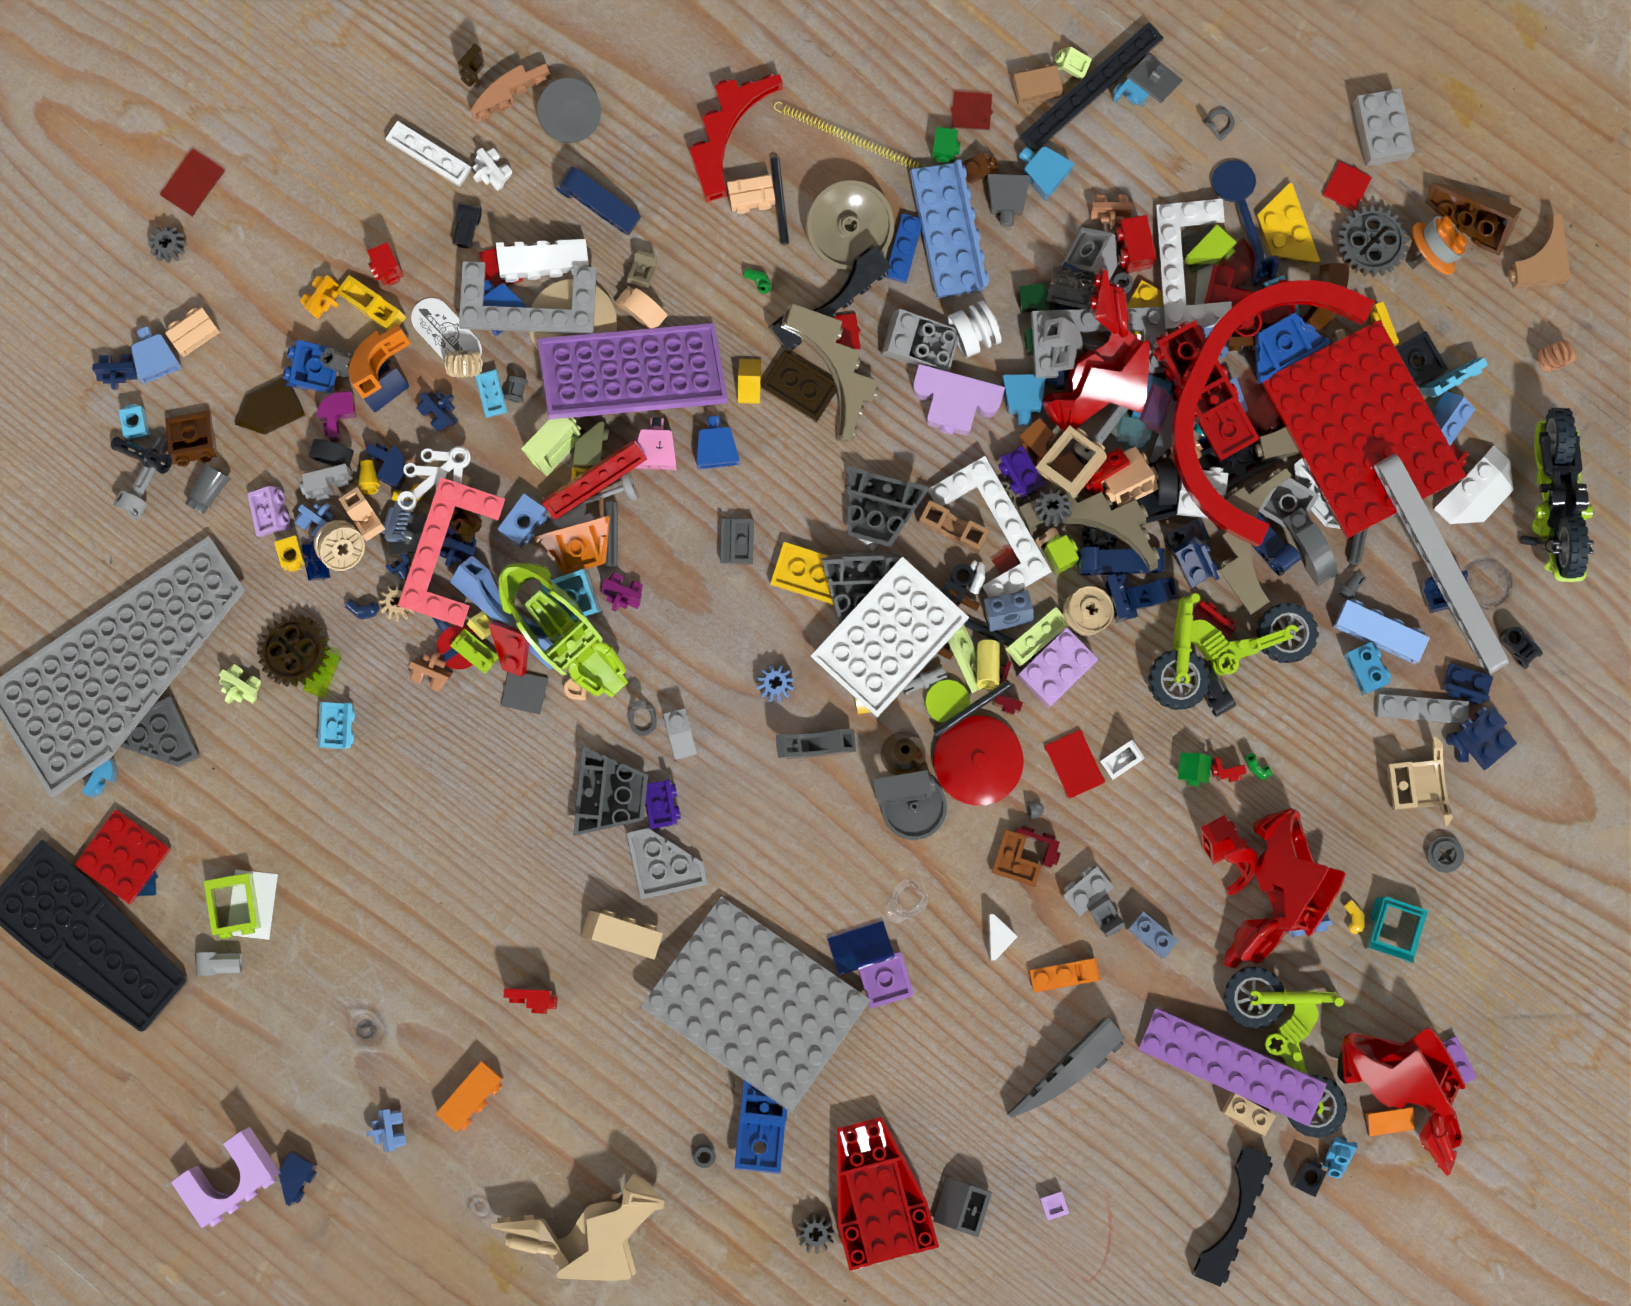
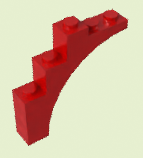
M769 74L756 82L747 81L741 87H738L736 79L731 81L730 79H725L715 86V94L721 111L712 110L702 117V124L708 142L699 141L689 148L690 157L706 203L727 197L723 177V160L730 135L741 117L754 104L766 96L783 89V81L780 74Z

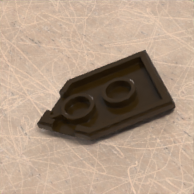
M282 377L245 395L235 425L266 435L305 416L292 388L286 386V380Z

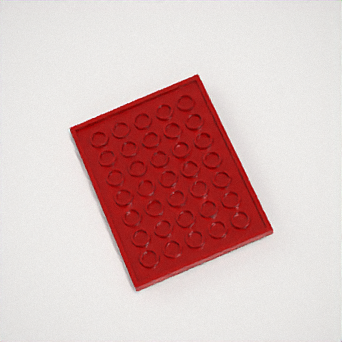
M1381 320L1292 364L1262 382L1265 391L1346 539L1398 513L1374 469L1375 464L1393 453L1401 459L1422 500L1467 477Z

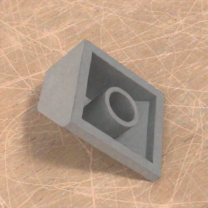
M1082 227L1062 266L1064 262H1067L1095 277L1096 273H1099L1100 268H1104L1108 271L1110 280L1117 267L1115 235L1110 232Z

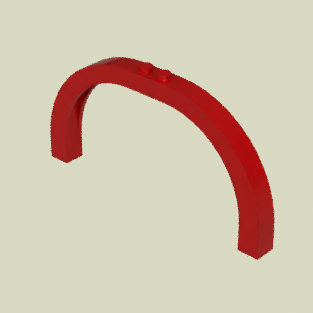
M1315 280L1282 282L1263 288L1242 299L1216 323L1201 348H1196L1191 358L1194 361L1192 368H1187L1182 377V380L1185 382L1180 391L1173 414L1172 449L1178 474L1190 498L1200 511L1222 530L1258 547L1261 545L1270 524L1234 507L1215 490L1202 470L1195 449L1194 418L1197 404L1227 340L1246 320L1265 310L1285 305H1310L1324 308L1361 325L1367 320L1375 303L1374 300L1346 287L1329 282Z

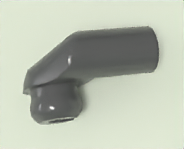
M407 527L406 530H397L405 532L402 535L404 537L402 543L410 546L418 545L422 531L414 533L409 531Z

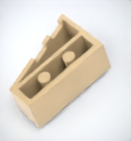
M604 909L602 913L589 910L582 930V937L655 960L663 933L657 932L658 927L644 923L643 927L635 925L637 920L625 916L623 920L614 918L616 913Z

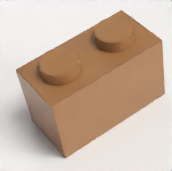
M1045 64L1031 71L1029 69H1022L1013 76L1012 82L1018 106L1061 97L1063 89L1057 65Z

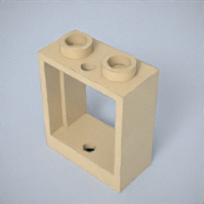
M1069 426L1039 462L1036 469L1041 476L1074 499L1107 459L1104 451L1105 447L1096 440L1091 442L1087 439L1088 435L1078 427L1075 430ZM1074 438L1092 451L1094 456L1071 483L1049 466L1069 441Z

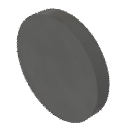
M563 78L552 82L543 90L537 103V117L544 132L554 140L562 143H577L589 137L597 128L601 118V106L596 93L589 85L578 79Z
M934 782L936 792H931L932 798L881 806L883 820L890 831L907 840H921L934 834L943 824L947 812L946 798L939 785Z

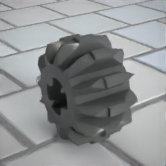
M165 225L163 231L156 227L157 235L150 234V237L153 239V241L148 242V246L152 248L150 253L152 256H156L159 262L165 259V262L170 264L172 257L175 261L179 260L178 253L185 255V251L182 248L186 247L187 243L183 240L184 234L182 232L178 233L177 227H173L170 230V227Z
M1050 488L1048 495L1041 492L1040 496L1042 499L1035 500L1037 507L1034 508V512L1039 514L1037 517L1039 521L1045 520L1046 526L1053 522L1054 526L1057 527L1059 520L1062 523L1067 522L1065 516L1070 517L1072 515L1069 509L1073 506L1072 502L1068 501V494L1062 495V490L1060 489L1054 494ZM1051 505H1052L1053 507H1056V506H1057V509H1056V510H1054L1053 508L1050 509L1049 506H1051Z
M812 1214L813 1222H810L805 1216L803 1220L807 1226L798 1224L797 1227L804 1232L796 1233V1237H805V1239L799 1242V1245L804 1246L808 1243L806 1252H810L812 1246H815V1253L819 1254L820 1245L823 1250H828L827 1245L824 1243L825 1241L833 1244L834 1240L827 1237V1235H834L835 1230H827L832 1225V1222L828 1221L824 1225V1215L820 1217L818 1222L816 1221V1214ZM813 1228H818V1231H822V1235H819L817 1240H814L813 1236H809V1233L813 1232Z

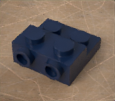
M1484 706L1475 713L1476 718L1473 721L1469 718L1461 724L1462 730L1455 735L1483 770L1489 768L1517 744L1504 728L1507 722L1494 706L1488 709Z

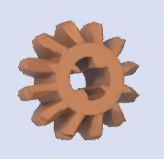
M1568 340L1558 341L1546 346L1536 355L1539 366L1544 372L1548 373L1562 369L1577 359L1576 350Z

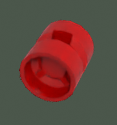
M1258 313L1246 320L1235 330L1237 334L1243 337H1251L1257 334L1263 323L1262 314Z

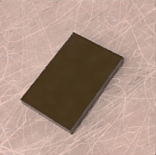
M786 350L783 351L761 385V389L816 423L837 393L834 380Z

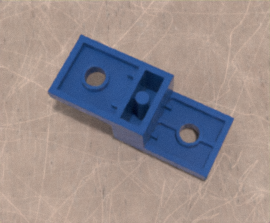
M745 1080L743 1083L734 1169L780 1174L787 1110ZM757 1142H762L766 1146V1151L762 1154H757L753 1150V1145Z

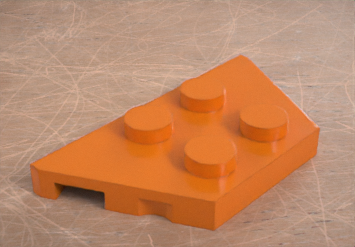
M607 515L534 536V540L537 543L541 542L548 551L546 554L557 563L558 568L564 575L606 563L610 517Z

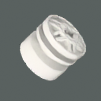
M983 300L977 302V309L973 305L969 306L970 317H967L962 310L947 317L949 326L956 328L960 334L957 345L965 358L980 353V341L987 349L991 348V341L995 345L1000 344L1002 341L997 320Z

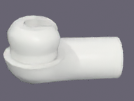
M973 560L970 567H972L975 575L969 591L979 594L985 580V565L983 562Z

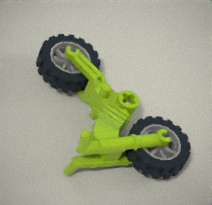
M1194 593L1190 596L1181 597L1177 601L1178 609L1177 617L1175 618L1173 649L1157 657L1154 664L1151 665L1149 669L1150 674L1147 678L1150 685L1148 688L1153 694L1152 697L1163 707L1172 710L1192 708L1197 703H1200L1204 695L1207 694L1210 678H1208V667H1205L1203 659H1200L1190 649L1191 643L1199 648L1207 661L1211 660L1210 667L1216 675H1228L1237 671L1241 658L1256 654L1260 650L1267 654L1268 658L1279 663H1293L1303 660L1312 653V649L1317 645L1316 638L1319 637V631L1317 632L1316 627H1318V624L1312 618L1314 617L1313 614L1308 612L1305 607L1299 606L1296 603H1282L1271 607L1263 613L1256 629L1257 638L1228 642L1222 632L1205 620L1193 621V604L1200 600L1199 594ZM1289 617L1287 627H1285L1280 618ZM1293 619L1297 620L1300 626L1292 625ZM1275 622L1280 626L1276 631L1272 630ZM1300 629H1302L1303 633L1302 638L1295 635ZM1291 639L1300 642L1299 645L1292 648ZM1286 641L1288 650L1280 648L1279 645ZM1226 661L1228 665L1223 668L1222 664ZM1168 668L1170 671L1169 677H1163L1165 670ZM1193 675H1194V685H1192V684L1189 683V682H1190V677L1193 676ZM1163 681H1168V684H1172L1168 690L1164 687ZM1182 685H1185L1192 690L1188 694L1184 695ZM1176 686H1178L1179 696L1170 694Z
M1248 967L1239 970L1230 978L1224 992V1002L1230 1016L1237 1023L1257 1029L1269 1026L1279 1018L1284 1010V1006L1294 1004V1012L1278 1027L1280 1030L1278 1032H1271L1266 1036L1265 1046L1269 1053L1283 1057L1288 1066L1306 1074L1299 1043L1310 1034L1318 1020L1316 1004L1334 1003L1338 1007L1344 1004V1000L1337 992L1287 991L1274 973L1260 967ZM1255 980L1261 981L1266 985L1258 991L1256 990ZM1252 981V990L1248 991L1242 985ZM1239 989L1248 994L1249 997L1238 1000ZM1250 1001L1249 1008L1245 1012L1239 1004ZM1261 1004H1270V1006L1264 1011ZM1253 1005L1258 1006L1261 1014H1250ZM1274 1037L1276 1040L1282 1039L1280 1043L1281 1048L1277 1050L1275 1047H1269L1272 1044L1271 1039ZM1311 1075L1327 1083L1324 1090L1327 1094L1321 1098L1315 1112L1318 1113L1322 1122L1311 1123L1310 1126H1306L1289 1117L1287 1118L1290 1124L1303 1135L1321 1138L1331 1135V1133L1340 1128L1346 1118L1347 1102L1343 1091L1333 1080L1325 1076ZM1331 1097L1333 1107L1324 1106L1323 1102ZM1323 1110L1332 1111L1327 1120L1322 1115Z

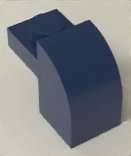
M369 443L365 449L367 455L383 462L376 477L379 481L400 490L406 478L404 466L407 464L405 457L394 445L388 453V448L378 443L374 446Z

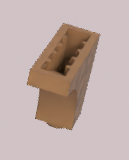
M1553 214L1548 219L1547 237L1541 250L1528 259L1515 262L1508 270L1509 282H1512L1513 289L1564 284L1571 278L1562 214Z

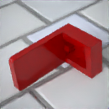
M1116 448L1106 454L1107 459L1083 487L1088 494L1092 493L1094 496L1102 492L1104 495L1101 482L1130 465V460L1120 448Z

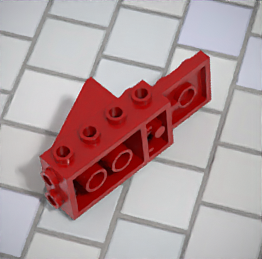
M1196 320L1191 323L1185 321L1175 327L1176 331L1171 334L1168 331L1156 337L1157 341L1153 345V355L1158 362L1161 361L1165 369L1163 372L1168 381H1173L1177 398L1185 382L1182 380L1186 369H1191L1194 363L1191 358L1196 348H1201L1206 339L1204 329L1200 324H1197ZM1217 359L1198 401L1194 421L1196 424H1199L1220 462L1258 441L1260 438L1238 401L1240 398L1238 397L1239 393L1236 386L1229 381L1226 368Z

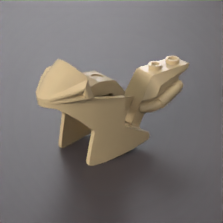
M634 1173L624 1186L622 1203L605 1200L587 1206L572 1231L564 1238L558 1239L546 1220L543 1218L534 1219V1214L521 1215L520 1220L511 1221V1216L499 1217L497 1222L491 1224V1228L506 1232L505 1241L506 1246H509V1248L533 1254L550 1255L559 1268L556 1278L603 1281L627 1280L637 1272L629 1245V1238L652 1213L665 1208V1200L651 1184Z

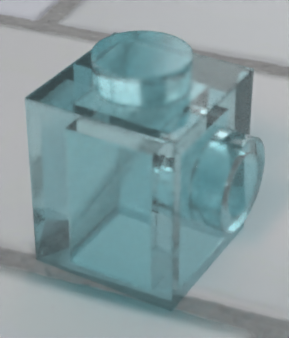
M1123 416L1120 421L1117 442L1126 444L1128 448L1136 446L1139 449V446L1143 447L1146 441H1150L1152 428H1148L1149 421Z

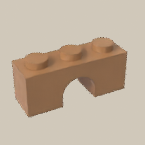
M930 500L918 523L979 554L990 531L971 520L968 522L957 518L949 512V509Z

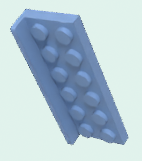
M961 159L955 160L952 164L910 170L936 298L982 292L989 283V275L984 270L983 265L985 260L984 252L980 250L979 246L980 233L975 228L974 223L976 218L975 210L973 207L971 208L970 204L971 191L965 181L967 176L966 168L964 165L962 166Z

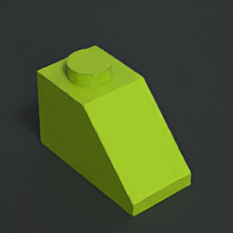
M1216 225L1187 255L1184 262L1187 265L1219 264L1223 259L1228 261L1236 252L1234 247L1237 242L1221 227Z

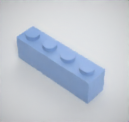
M1351 599V601L1347 600L1343 603L1333 625L1334 628L1364 642H1372L1374 646L1376 645L1378 648L1412 664L1420 661L1430 639L1423 630L1415 627L1410 629L1404 626L1405 623L1396 618H1392V620L1386 618L1383 612L1374 608L1369 610L1363 607L1364 604L1358 600Z

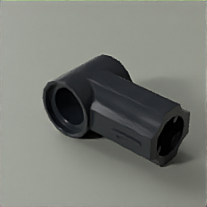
M459 202L456 212L457 224L452 242L453 245L464 249H472L476 226H479L481 220V206Z
M1210 670L1208 674L1210 684L1207 688L1209 690L1205 696L1209 708L1212 707L1213 715L1218 717L1236 707V703L1231 693L1223 687L1214 670Z

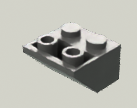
M946 1177L933 1221L957 1231L979 1237L992 1192Z

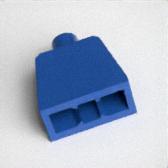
M490 280L485 281L484 306L527 308L505 284L495 288ZM491 330L495 337L503 332L499 330Z
M720 416L708 417V429L699 430L698 470L740 465L731 428H721Z

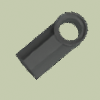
M326 348L321 353L320 361L324 367L339 372V376L349 378V364L354 353Z

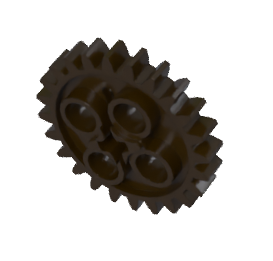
M291 614L288 621L282 616V623L279 624L277 621H273L275 628L267 627L269 634L261 635L265 642L258 643L263 648V650L257 652L259 656L263 657L258 662L261 665H265L262 671L268 673L267 677L271 680L274 679V682L279 685L282 683L288 687L291 682L294 687H297L298 681L306 685V678L314 681L313 674H321L318 668L320 666H327L322 661L323 659L330 658V656L325 654V651L331 649V647L325 644L329 641V638L323 636L326 631L320 628V624L316 621L313 623L310 617H307L305 620V617L301 614L298 618ZM297 631L296 637L290 640L291 634ZM283 638L293 646L308 662L304 663L289 648L282 644L280 639ZM312 645V650L306 653L307 647ZM282 648L281 654L275 657L276 651ZM297 662V667L291 670L292 664Z

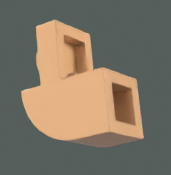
M627 286L614 302L620 309L631 314L642 326L648 329L658 328L667 317L664 310L638 288L633 289Z
M358 487L339 498L344 509L366 541L385 530L380 519Z

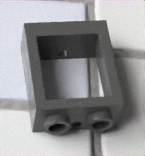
M928 770L874 779L879 807L932 798L931 792H936L933 775L929 776Z

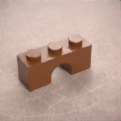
M1039 418L1019 436V446H1023L1027 454L1030 452L1035 457V464L1038 465L1047 454L1046 444L1053 439L1055 434ZM1069 451L1063 457L1056 458L1049 467L1071 482L1085 466Z

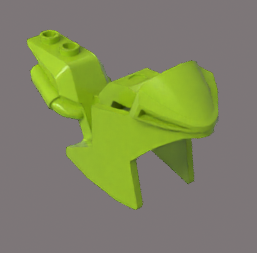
M512 563L505 566L499 575L501 605L504 612L513 614L516 625L526 640L561 675H566L567 673L564 670L568 668L574 683L594 696H600L604 692L612 698L628 683L623 675L626 672L625 665L613 647L602 641L601 635L580 610L578 604L549 579L551 577L549 569L533 563ZM534 578L540 580L550 590V595L563 603L579 618L574 624V621L553 598L541 590L524 604L548 638L555 641L546 650L540 646L537 636L526 624L514 603L519 588L528 580Z

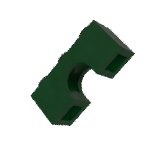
M1046 283L1019 286L1018 298L1021 313L1050 310L1049 303L1052 302L1051 290L1046 289ZM1025 329L1027 356L1033 355L1032 329Z

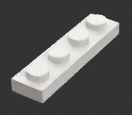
M399 121L396 122L385 138L388 143L461 187L472 170L471 166Z

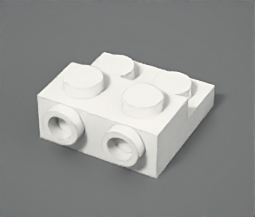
M1211 467L1210 471L1203 470L1211 485L1224 498L1226 496L1228 473H1223V469ZM1180 479L1176 515L1208 519L1192 501Z

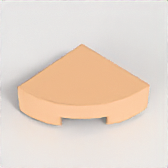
M1053 527L1046 531L1044 535L1036 538L1035 543L1040 548L1048 543L1049 539L1059 535V533Z

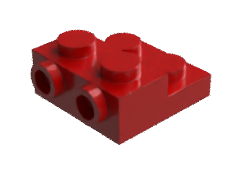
M504 989L503 998H509V1003L524 1004L526 999V1008H531V1013L547 1014V1009H557V996H554V991Z

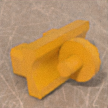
M328 275L325 278L316 276L312 282V286L316 291L313 295L304 294L300 302L312 316L319 319L324 311L327 312L330 306L335 309L339 306L334 300L338 296L336 291L340 286Z

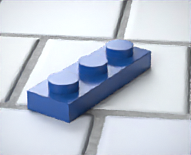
M902 214L889 261L892 268L887 271L889 274L885 278L907 283L921 232V224L918 217Z

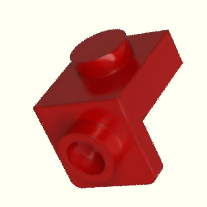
M1220 757L1212 759L1213 763L1210 769L1212 776L1217 777V781L1228 779L1229 783L1242 780L1241 776L1247 774L1245 764L1223 770Z

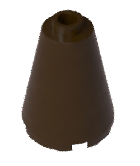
M898 732L892 734L882 745L881 761L885 768L893 775L918 772L925 762V747L922 741L912 733ZM901 748H906L909 753L903 754Z

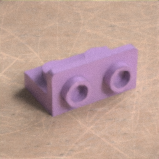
M267 486L247 493L257 537H263L277 531L291 530L290 517L285 504V495L281 487Z

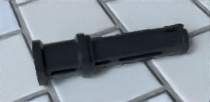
M114 437L111 441L112 450L141 461L142 465L147 468L153 467L161 474L166 473L171 468L172 458L168 454H160L154 448L145 449L120 437Z

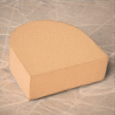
M569 678L564 684L565 694L570 699L586 701L587 690L574 683L572 678Z

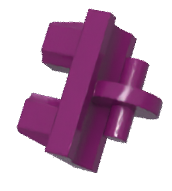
M614 572L609 579H604L601 591L602 595L607 596L606 601L613 604L612 611L616 612L619 607L627 609L628 605L638 609L641 603L643 585L632 581L629 588L622 586L624 578Z

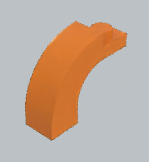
M399 324L381 335L378 331L372 333L358 346L351 358L348 371L349 378L363 399L382 388L378 379V371L383 362L391 355L411 344Z

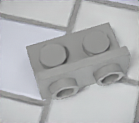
M1089 866L1080 874L1083 877L1077 883L1072 881L1063 889L1066 892L1062 895L1063 899L1079 917L1088 910V907L1099 901L1114 888L1098 866L1095 868Z

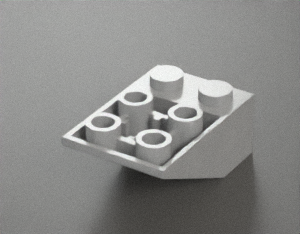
M898 309L892 313L880 355L917 366L921 364L949 372L960 334L956 328Z

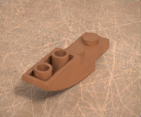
M546 63L527 72L520 65L493 82L482 93L471 109L474 121L486 120L494 112L508 110L511 108V105L515 104L512 95H521L534 85L541 86L547 83L551 76Z

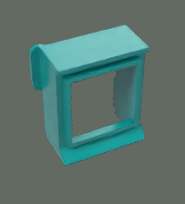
M1387 896L1377 897L1370 914L1373 924L1365 949L1404 960L1408 964L1414 963L1419 939L1429 911ZM1388 906L1418 916L1407 950L1378 941Z

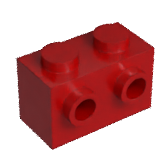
M388 242L367 251L372 261L368 265L376 281L381 280L384 286L387 284L391 286L400 282V278H403L404 275Z

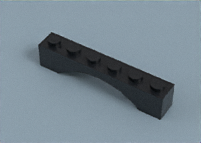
M870 245L854 258L849 276L839 292L820 307L812 309V311L834 318L837 315L835 313L837 310L851 305L856 295L866 293L871 288L870 284L875 280L880 281L889 274L887 271L892 267L876 246ZM783 314L769 325L768 328L784 349L788 350L791 348L793 350L802 343V338L781 327Z
M1242 1146L1234 1166L1239 1186L1238 1206L1235 1216L1224 1235L1211 1247L1200 1253L1192 1275L1219 1287H1221L1222 1283L1227 1282L1230 1275L1228 1267L1230 1262H1234L1237 1258L1239 1249L1236 1247L1239 1239L1243 1240L1246 1235L1247 1227H1245L1247 1219H1251L1255 1212L1256 1206L1253 1204L1256 1196L1260 1197L1263 1192L1264 1184H1262L1264 1176H1268L1272 1169L1273 1163L1270 1162L1272 1157Z

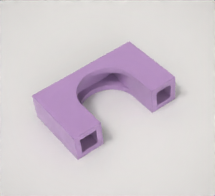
M250 1127L240 1131L223 1144L240 1171V1183L234 1194H223L214 1189L198 1165L187 1170L171 1182L201 1228L209 1224L211 1227H214L224 1220L222 1218L223 1214L228 1212L230 1215L241 1207L239 1204L245 1199L248 1202L258 1195L256 1190L261 1187L266 1189L276 1182L274 1177L281 1173Z

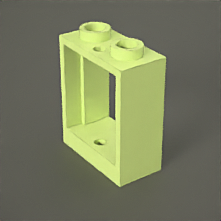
M573 417L548 420L521 448L530 462L546 476L575 448V442L582 437L579 432L581 428L576 424L577 421Z

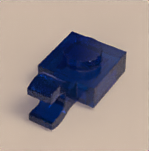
M311 541L310 544H303L302 551L307 556L304 559L308 581L331 578L329 568L315 553L314 541Z

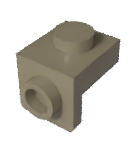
M636 250L627 283L648 289L656 270L657 255Z

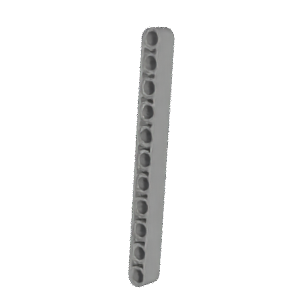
M1393 453L1375 464L1374 469L1479 664L1487 675H1491L1509 664V660L1401 459Z

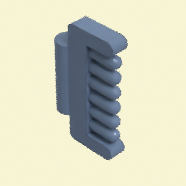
M404 500L405 505L412 503L411 500ZM398 501L395 502L394 508H388L383 523L385 530L381 533L385 534V539L388 542L404 541L402 535L405 532L397 530H406L407 521L409 520L407 516H410L411 513L403 511H412L402 509Z

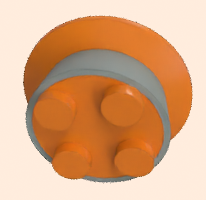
M1436 216L1428 225L1417 222L1412 227V233L1421 253L1407 264L1413 270L1427 260L1441 273L1451 275L1456 268L1455 261L1464 257L1467 253V239L1456 230L1452 221L1447 216Z

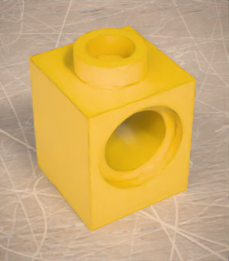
M296 535L274 542L281 568L285 571L295 572L301 570V566L307 564L300 540ZM295 550L296 557L290 561L286 560L287 552Z

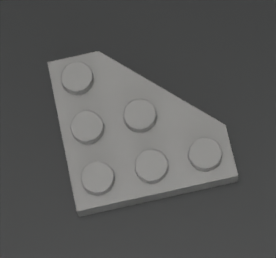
M649 828L626 833L641 900L708 885L703 862Z

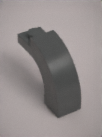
M1303 508L1285 517L1282 522L1299 545L1306 560L1305 570L1317 587L1337 575V564L1334 555L1317 524L1310 520Z
M837 729L810 734L776 735L778 758L801 759L856 752L854 729Z

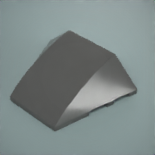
M847 466L849 484L847 486V492L849 493L848 535L891 547L930 487Z
M882 552L834 553L822 558L839 624L843 622L902 557L906 560L908 557Z
M582 746L573 836L643 821L648 775Z

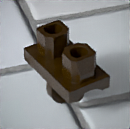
M455 506L450 520L453 524V529L456 534L462 536L465 542L471 543L475 532H479L482 527V520L479 515Z

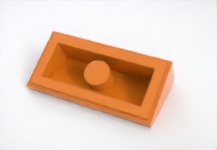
M1413 1107L1365 1113L1369 1136L1414 1130Z

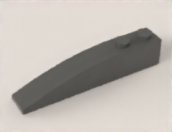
M1103 1017L1007 1115L1013 1118L1030 1111L1075 1085L1095 1067L1100 1069L1108 1061L1106 1056L1111 1051L1116 1053L1124 1045L1122 1040L1125 1036L1108 1017Z

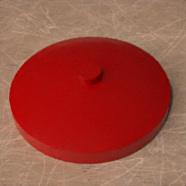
M970 716L941 735L934 750L933 766L939 784L949 796L966 805L986 806L1002 800L1016 787L1023 772L1024 757L1017 736L1007 725L987 716Z

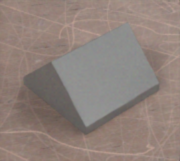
M1289 478L1270 492L1259 512L1286 528L1282 522L1283 519L1300 508H1303L1308 515L1319 495Z

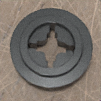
M1439 837L1433 840L1428 847L1427 859L1431 867L1435 868L1438 872L1449 873L1461 866L1464 859V851L1461 844L1454 838ZM1452 848L1448 855L1450 861L1447 859L1438 860L1442 855L1440 849L1446 851Z

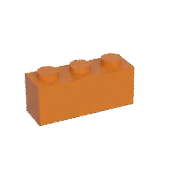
M481 1061L437 1111L436 1115L455 1132H458L460 1129L465 1131L473 1122L470 1119L475 1112L480 1113L488 1103L485 1100L489 1095L495 1096L503 1087L501 1082L504 1078L487 1063Z

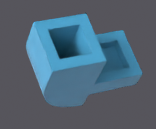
M112 757L92 771L93 774L82 793L95 798L104 791L106 786L105 780L115 783L117 765Z

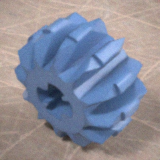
M770 665V673L766 669H762L763 675L766 676L765 678L757 677V681L764 683L758 685L757 690L765 689L761 697L764 698L770 694L769 702H772L774 696H777V701L780 703L782 702L781 694L787 699L790 697L785 690L794 691V687L788 685L794 682V677L786 678L790 674V670L788 669L782 674V665L778 666V671H774V666ZM777 678L782 685L773 689L772 684L769 685V683Z

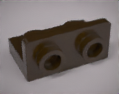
M475 43L459 60L458 67L459 74L462 76L460 79L468 87L473 85L478 89L480 83L477 74L484 67L482 49Z

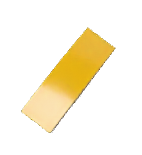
M348 275L336 291L340 297L386 331L398 324L400 326L406 318L399 309L350 275Z

